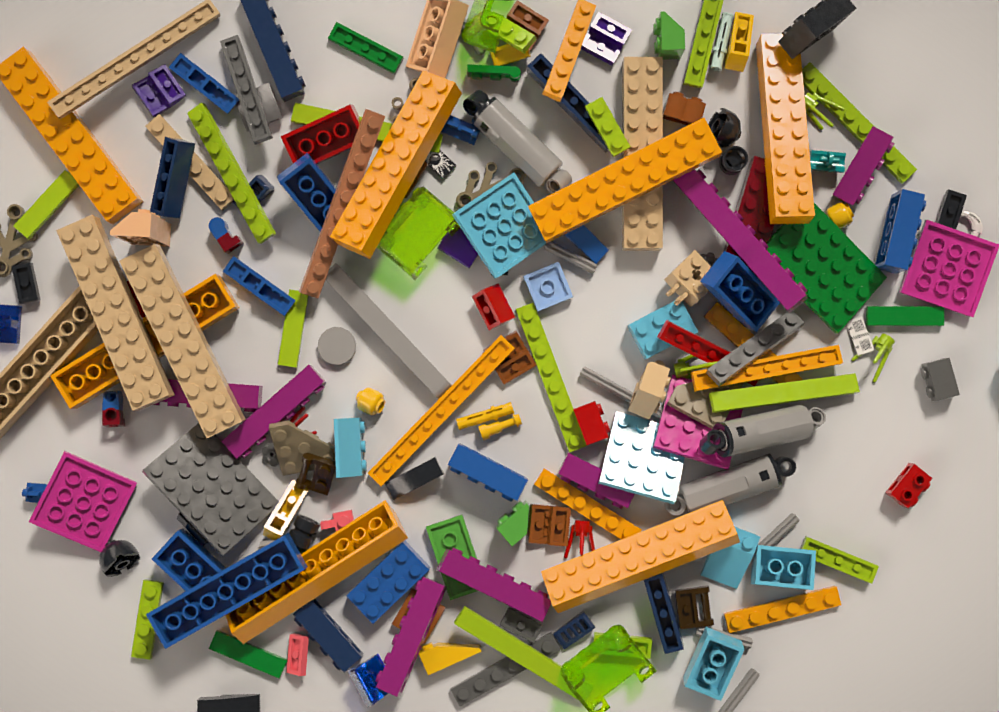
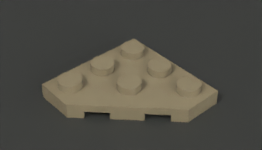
M693 382L676 386L667 405L713 429L716 423L725 421L730 411L713 413L709 393L740 389L744 383L697 392L694 391Z
M290 421L269 424V431L283 476L300 473L304 453H311L335 461V445L330 442L326 443L315 434L299 429ZM310 464L309 471L315 470L316 465Z

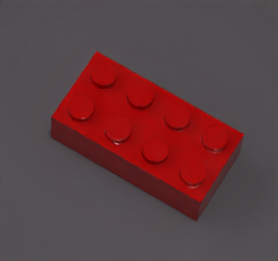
M349 104L281 136V139L293 163L308 153L314 162L319 164L351 149L361 120L354 105Z

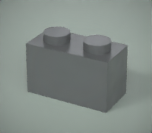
M942 358L921 364V375L926 380V393L931 398V401H939L960 395L950 358Z

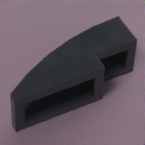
M436 457L386 482L385 485L393 500L444 475V472Z
M260 694L200 697L197 700V712H260Z

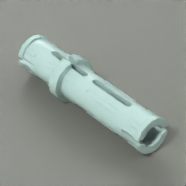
M722 13L716 44L712 49L711 70L722 71L724 57L728 52L726 48L734 17L732 13ZM726 26L724 38L722 39L724 27ZM720 45H722V47H721V52H720V56H719V58H718Z

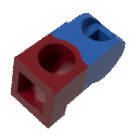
M219 217L210 220L209 229L225 253L229 254L244 244L239 236H232L226 221Z
M122 391L104 392L102 403L103 426L125 427Z

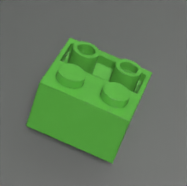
M661 11L653 24V34L657 35L656 42H654V54H657V57H663V60L681 59L685 51V30L665 11Z
M520 500L512 507V513L509 515L505 513L497 520V530L511 546H514L527 534L529 504L526 500L523 503Z

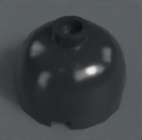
M720 108L722 111L720 113L715 112L708 125L719 147L724 148L732 145L740 138L741 123L735 113L728 109Z
M111 540L107 542L99 556L100 567L107 577L122 574L120 570L126 567L129 570L140 560L138 550L132 543L126 540Z

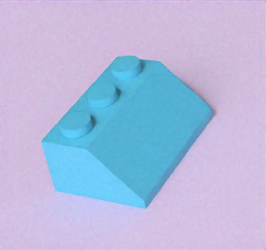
M361 418L334 419L336 478L362 476L364 471H367V461L363 460V452H366V441H362V433H365V421H362Z
M757 545L752 562L751 584L814 590L816 551Z

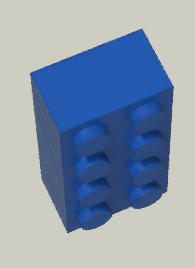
M306 153L280 173L277 179L321 232L336 188L310 155Z
M901 189L891 195L875 265L880 270L897 274L911 267L913 257H911L912 249H915L917 244L915 236L922 223L920 215L926 206L925 194Z
M725 251L700 280L743 326L755 332L760 329L780 304L776 297L738 256Z
M461 443L457 445L448 463L451 466L450 470L458 475L462 472L468 475V480L476 484L479 481L485 484V489L493 493L496 490L501 492L502 497L510 502L513 499L518 501L528 481L527 477Z
M184 528L178 530L152 558L185 591L226 569Z
M403 541L346 596L374 624L431 567L406 541Z

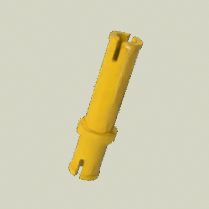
M511 402L497 407L493 405L490 406V409L457 418L456 421L459 430L490 420L497 421L500 417L514 414Z

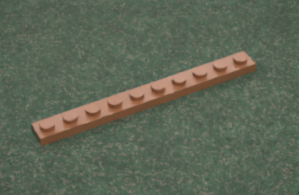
M365 109L299 292L315 298L320 296L338 244L330 235L364 176L385 119L384 115Z

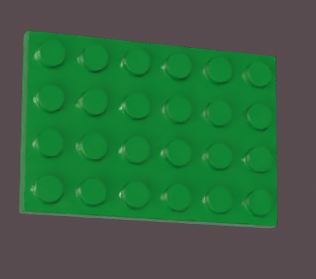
M814 203L815 217L809 224H783L766 242L769 247L767 251L771 255L775 253L782 261L780 263L783 269L788 268L795 276L792 279L797 284L801 282L808 290L805 293L808 299L804 303L834 333H839L887 277Z

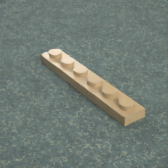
M160 114L145 126L162 145L164 144L165 137L182 139ZM194 152L189 175L223 211L232 203L234 198L224 183Z

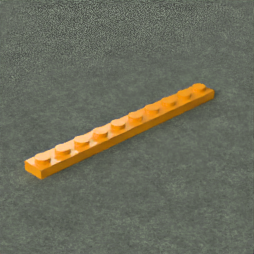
M500 335L382 457L368 474L380 486H383L515 348Z

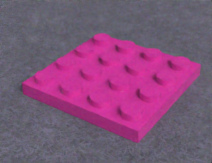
M925 220L912 254V265L905 273L899 293L944 307L968 317H974L998 252L999 244L930 220Z
M672 375L653 448L728 470L732 456L723 458L717 452L708 455L700 448V440L712 429L667 405L676 386L692 382V380L682 377L676 378V375ZM743 409L730 410L725 421L741 418Z
M64 450L29 519V523L101 552L108 542L137 482Z

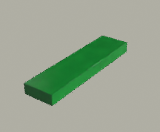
M338 22L335 23L328 36L329 41L394 75L404 59L403 56Z
M867 306L866 326H944V307Z
M219 630L215 632L209 649L279 679L288 660L246 642L243 644L236 637Z

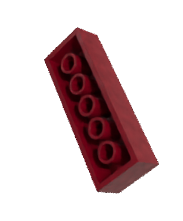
M754 156L750 160L736 210L743 217L741 222L745 226L749 224L754 229L756 239L758 241L762 239L766 243L771 238L775 224H770L765 158ZM726 242L723 252L725 251L739 257Z

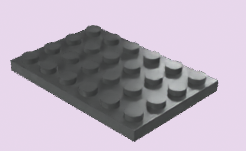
M199 423L142 470V473L222 557L272 513L279 503L239 459L235 458L216 435L206 438Z

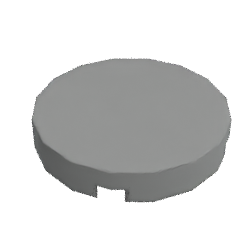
M332 327L321 334L318 340V351L324 361L334 365H341L348 362L354 356L356 341L350 331L342 327Z

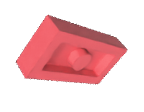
M296 633L290 634L286 673L297 676L306 675L308 636Z

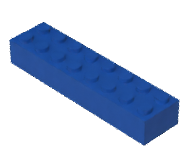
M287 533L150 611L146 616L164 648L167 649L300 573L308 566L290 534Z

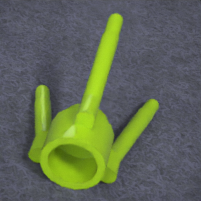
M808 92L805 95L807 115L820 130H823V126L811 112H814L830 127H833L834 125L816 109L819 105L817 100L841 111H844L845 108L820 97L816 93L811 95Z
M884 333L880 337L875 336L871 341L873 345L876 344L875 348L879 351L873 363L876 364L882 354H884L873 378L874 383L877 381L895 343L892 337ZM856 354L854 357H852V361H855L861 355L858 356V354Z
M690 354L684 358L677 359L678 363L673 364L676 378L692 379L690 374L692 370L711 367L718 361L690 366L689 362H685L695 356Z

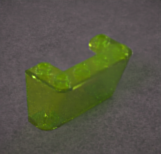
M474 0L462 32V39L469 45L496 53L499 44V29L504 15L491 11L494 0ZM495 18L497 24L489 26L486 24L487 19Z
M418 187L413 191L412 197L401 205L399 212L393 217L377 249L412 279L416 280L427 267L423 262L447 233L453 236L460 229V226L452 216L454 212L426 187Z
M622 625L611 626L603 635L596 638L590 645L580 650L572 659L565 662L561 668V675L569 689L588 712L607 711L610 706L604 696L634 673L639 681L643 683L657 672ZM649 667L645 674H641L643 669ZM603 703L600 709L595 710L598 704Z

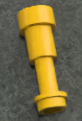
M513 414L511 419L500 423L497 421L489 425L483 424L478 426L484 441L490 439L492 435L501 433L503 429L514 425L519 427L522 425L519 414Z

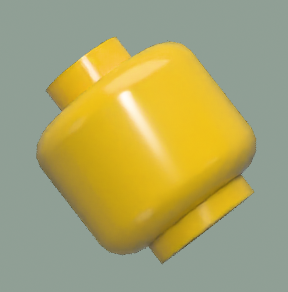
M838 202L826 209V215L840 229L853 222L852 217H854V214L847 203Z
M370 387L359 391L356 396L357 408L371 416L381 413L386 403L384 395Z

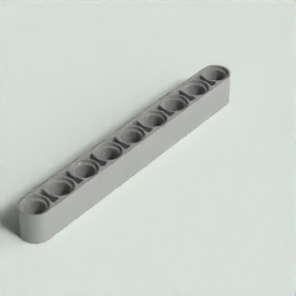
M335 263L329 269L325 280L439 399L452 385L345 271Z

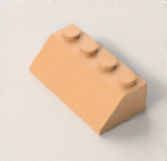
M427 0L405 67L419 72L426 71L445 78L469 5L459 0Z
M138 209V212H131L110 230V235L132 245L151 246L158 244L170 247L171 224L166 222V219L156 215V213H151L150 210Z

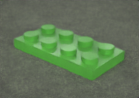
M463 514L426 526L438 565L445 550H452V548L462 551V556L467 559L470 556L477 559ZM441 573L444 584L447 586L446 590L450 600L478 591Z

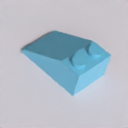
M735 527L740 543L707 555L700 575L737 589L754 556L760 536Z

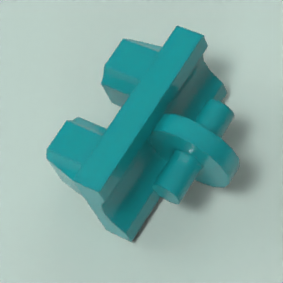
M811 150V170L844 173L846 153Z

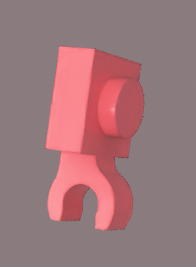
M352 510L333 513L334 519L320 522L321 530L335 527L336 531L346 526L354 520Z

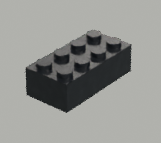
M822 0L815 7L810 8L804 15L801 14L793 21L794 24L782 32L783 37L778 43L794 59L833 31L857 8L850 0Z

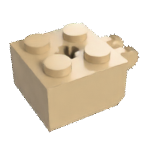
M696 250L664 279L671 287L666 295L669 297L675 292L679 295L674 302L676 306L684 300L692 307L709 291L700 280L711 266Z
M657 360L647 363L645 371L635 386L628 411L650 419L653 413H657L660 406L659 402L663 403L666 396L664 390L668 387L671 377H668L670 369L665 367L663 361Z

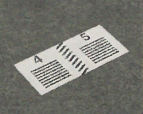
M862 316L850 320L846 325L858 356L874 351Z

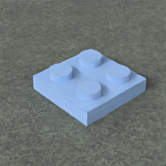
M559 262L523 276L538 312L573 298Z

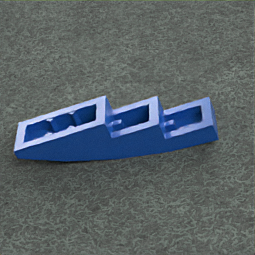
M182 53L169 66V69L225 113L229 114L238 103V97L191 62Z
M584 225L564 235L595 264L609 251Z
M235 256L232 257L222 271L284 316L296 301Z

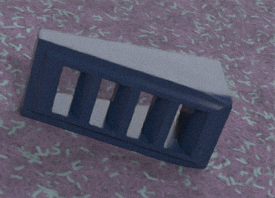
M256 175L249 183L252 190L255 188L259 192V195L254 192L259 203L274 189V186L263 175Z
M583 610L556 630L553 635L561 646L566 649L596 627ZM581 619L587 625L586 628H584L579 622ZM575 623L581 630L579 633L573 627ZM570 628L575 636L571 637L566 629ZM563 632L569 640L565 642L560 633Z

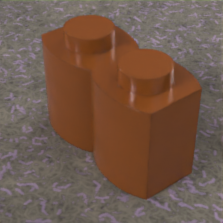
M680 92L669 93L663 110V119L688 126L702 119L706 103H703V100L697 97L686 98Z

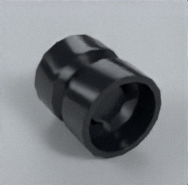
M732 146L721 156L719 166L727 175L738 174L747 165L748 154L742 147Z
M298 514L293 523L295 528L291 529L289 534L296 546L308 550L314 540L312 535L317 533L320 523Z

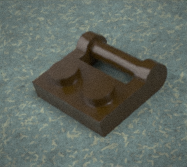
M304 453L302 456V468L299 478L296 479L295 487L328 496L336 470V461L311 453ZM310 464H315L316 467L311 481L307 479Z
M709 586L675 590L680 630L714 625V619L711 618L708 596L710 592ZM695 594H701L704 617L702 620L698 618Z

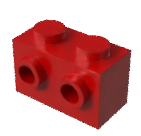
M499 283L487 287L472 296L488 330L516 318Z
M596 401L573 409L586 445L609 437L608 433L611 430L608 422H603L601 415L604 412L600 403L596 404Z
M908 463L885 493L902 507H913L918 502V496L921 492H925L930 487V481L933 478L916 464Z

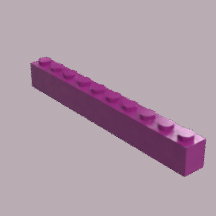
M694 169L674 179L673 182L789 313L808 299L805 294L808 290L801 282L797 284L792 279L795 276L788 268L783 269L780 263L782 261L775 253L771 255L767 251L769 247L762 239L759 241L756 239L754 229L749 224L745 226L741 222L743 217L737 210L732 212L729 208L731 206L729 201L724 196L720 198L716 194L719 190L712 182L708 185L704 180L706 176L700 169L697 171Z

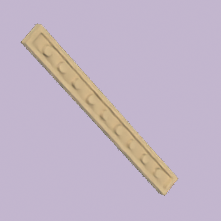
M211 0L203 1L47 103L59 119L64 118L220 17V12Z

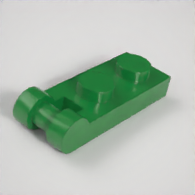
M467 64V76L474 80L488 77L494 81H499L501 78H509L512 82H518L521 77V71L516 66Z

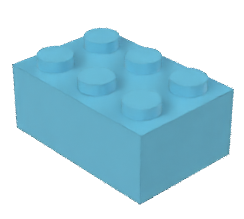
M675 301L627 325L644 359H648L673 346L657 337L666 320L694 334L698 333L683 302L676 306L674 304Z
M705 627L683 676L685 687L721 701L745 650L742 641Z

